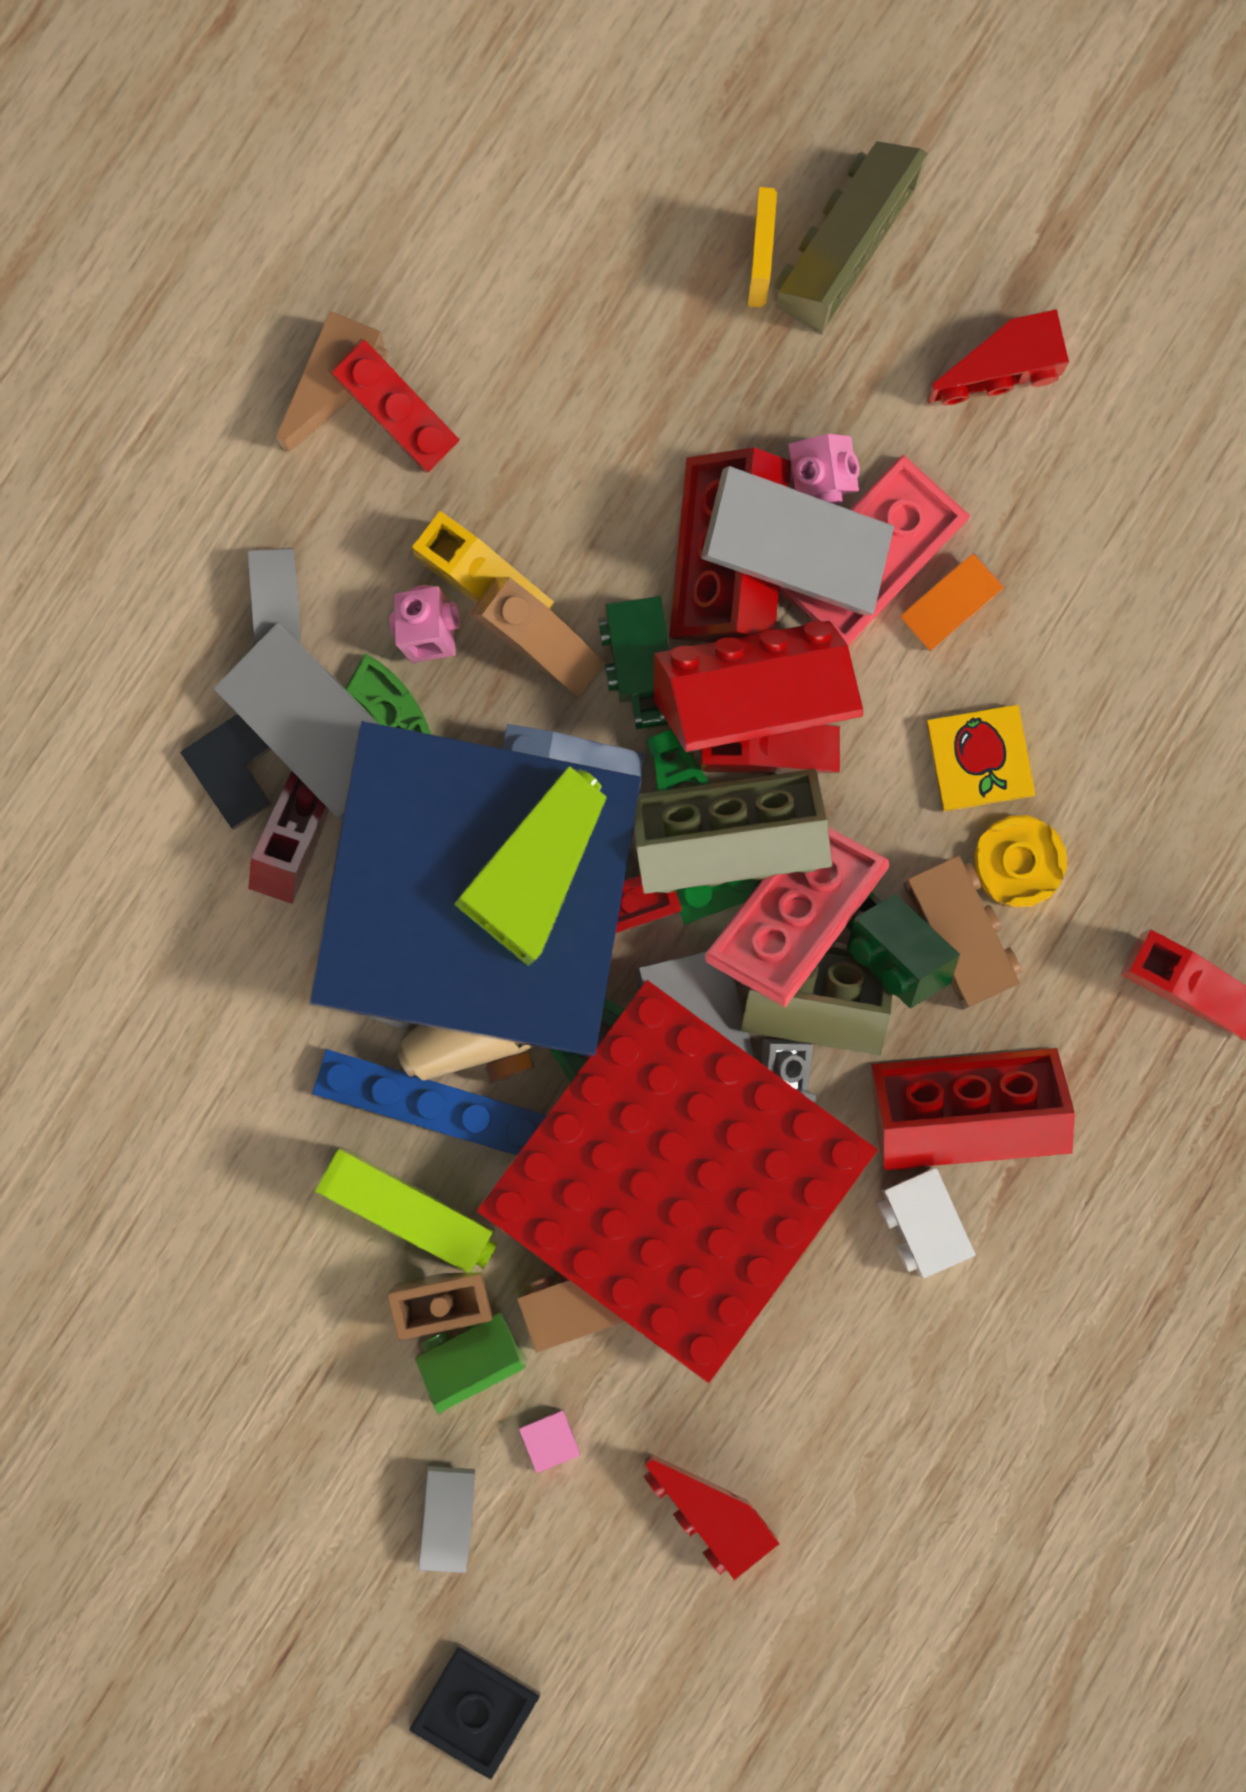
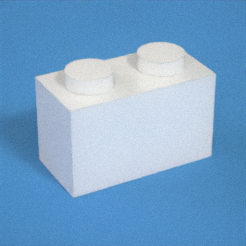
M936 1167L926 1169L880 1190L884 1200L877 1203L887 1227L890 1229L896 1226L904 1244L897 1246V1250L908 1273L916 1270L918 1277L924 1279L976 1256Z

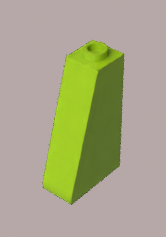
M570 766L454 904L527 966L533 963L542 953L607 798L599 791L601 785L591 774L582 769L576 772Z
M349 1149L337 1150L315 1192L467 1273H472L476 1265L485 1269L498 1245L490 1240L495 1230Z

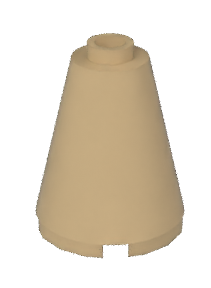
M417 1025L401 1039L402 1050L397 1055L402 1067L410 1077L417 1075L422 1081L519 1054L533 1046Z

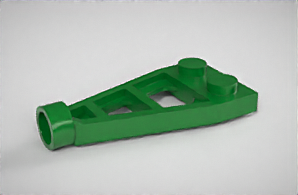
M672 729L652 736L645 741L651 758L654 759L657 791L671 790L675 785L686 781L693 783L695 786L711 784L689 751L686 752ZM678 750V756L675 760L665 761L662 759V756ZM751 878L724 882L717 886L702 885L675 890L682 908L679 914L683 925L745 903L762 879Z

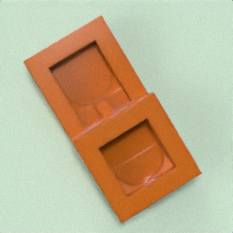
M973 553L906 610L900 618L928 650L932 651L1005 587L979 557Z

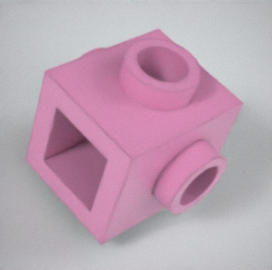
M824 434L788 444L791 460L790 481L795 490L835 505L843 502L842 495L859 491L857 480L859 463L853 453L851 436Z
M420 585L413 587L408 592L394 594L395 612L390 613L389 616L390 629L395 639V645L409 661L417 663L456 656L455 629L460 627V615L456 603L450 601L438 586Z

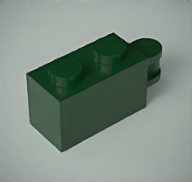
M661 596L606 604V618L598 619L602 646L611 645L613 663L605 664L609 692L618 690L620 703L631 701L636 730L668 725L658 707L641 710L639 700L654 698V653L669 651Z
M871 892L846 925L851 931L846 948L852 953L857 962L865 965L884 984L885 988L892 995L897 996L911 1009L951 984L960 953L897 894L881 901Z

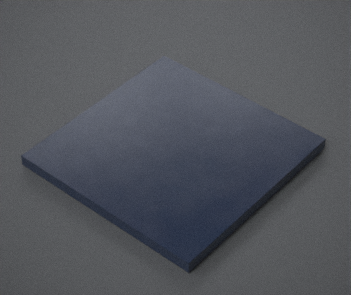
M361 721L309 1005L591 1057L595 1056L641 776ZM570 766L576 772L582 769L591 774L601 785L599 791L607 798L542 953L533 963L527 966L454 904Z

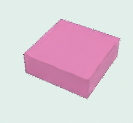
M563 1409L519 1427L536 1473L581 1455Z

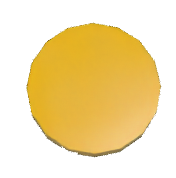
M1029 815L1008 816L993 823L978 839L973 854V867L979 878L981 889L995 902L1011 908L1032 907L1050 898L1060 886L1067 870L1066 848L1059 834L1050 825L1048 826Z

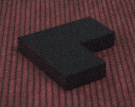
M238 714L180 752L231 829L235 830L272 805L246 767L272 749Z

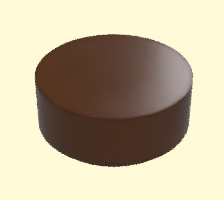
M526 1051L494 1060L486 1064L485 1067L490 1084L513 1078L534 1069L531 1056Z

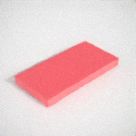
M904 454L850 509L894 526L874 614L865 616L779 586V592L811 621L824 622L830 620L848 646L970 518V515Z
M828 827L832 867L820 868L809 873L793 872L772 875L762 879L705 954L706 963L783 1007L788 1005L889 868V859Z

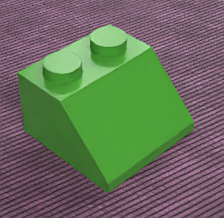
M502 1311L493 1315L492 1321L465 1326V1331L451 1338L447 1331H443L421 1343L424 1352L417 1355L415 1360L437 1414L525 1369L528 1361Z

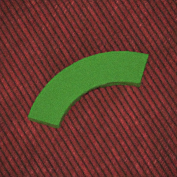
M365 653L345 689L380 725L431 734L418 703L407 687L382 663Z

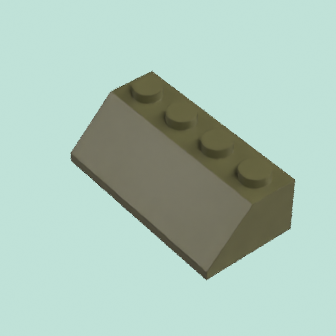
M876 141L868 155L862 151L857 155L847 173V176L852 179L844 192L839 189L833 192L823 210L827 218L820 229L814 226L809 229L798 249L803 255L795 267L787 264L774 285V288L779 290L776 307L819 334H823L918 187L928 156L927 152L920 148Z
M816 769L638 794L634 828L644 894L653 892L670 893L681 888L702 885L717 886L730 881L751 878L760 880L772 875L793 872L809 873L820 868L832 867L827 817Z

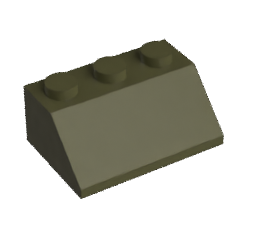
M834 942L786 1007L779 1005L747 986L741 1031L881 1055L891 1016L892 994L865 965L855 960L852 953L846 948L847 944Z

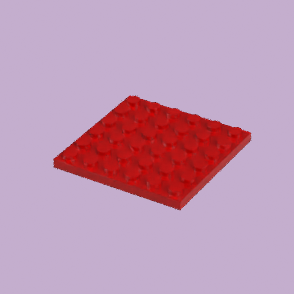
M646 980L598 1045L596 1055L590 1056L477 1209V1212L709 1384L877 1153L878 1149L656 985Z

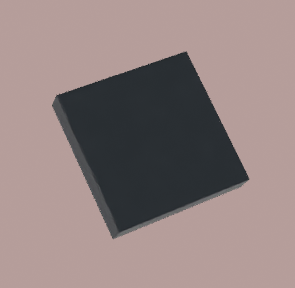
M459 1643L411 1724L409 1731L489 1780H492L540 1698L541 1692Z

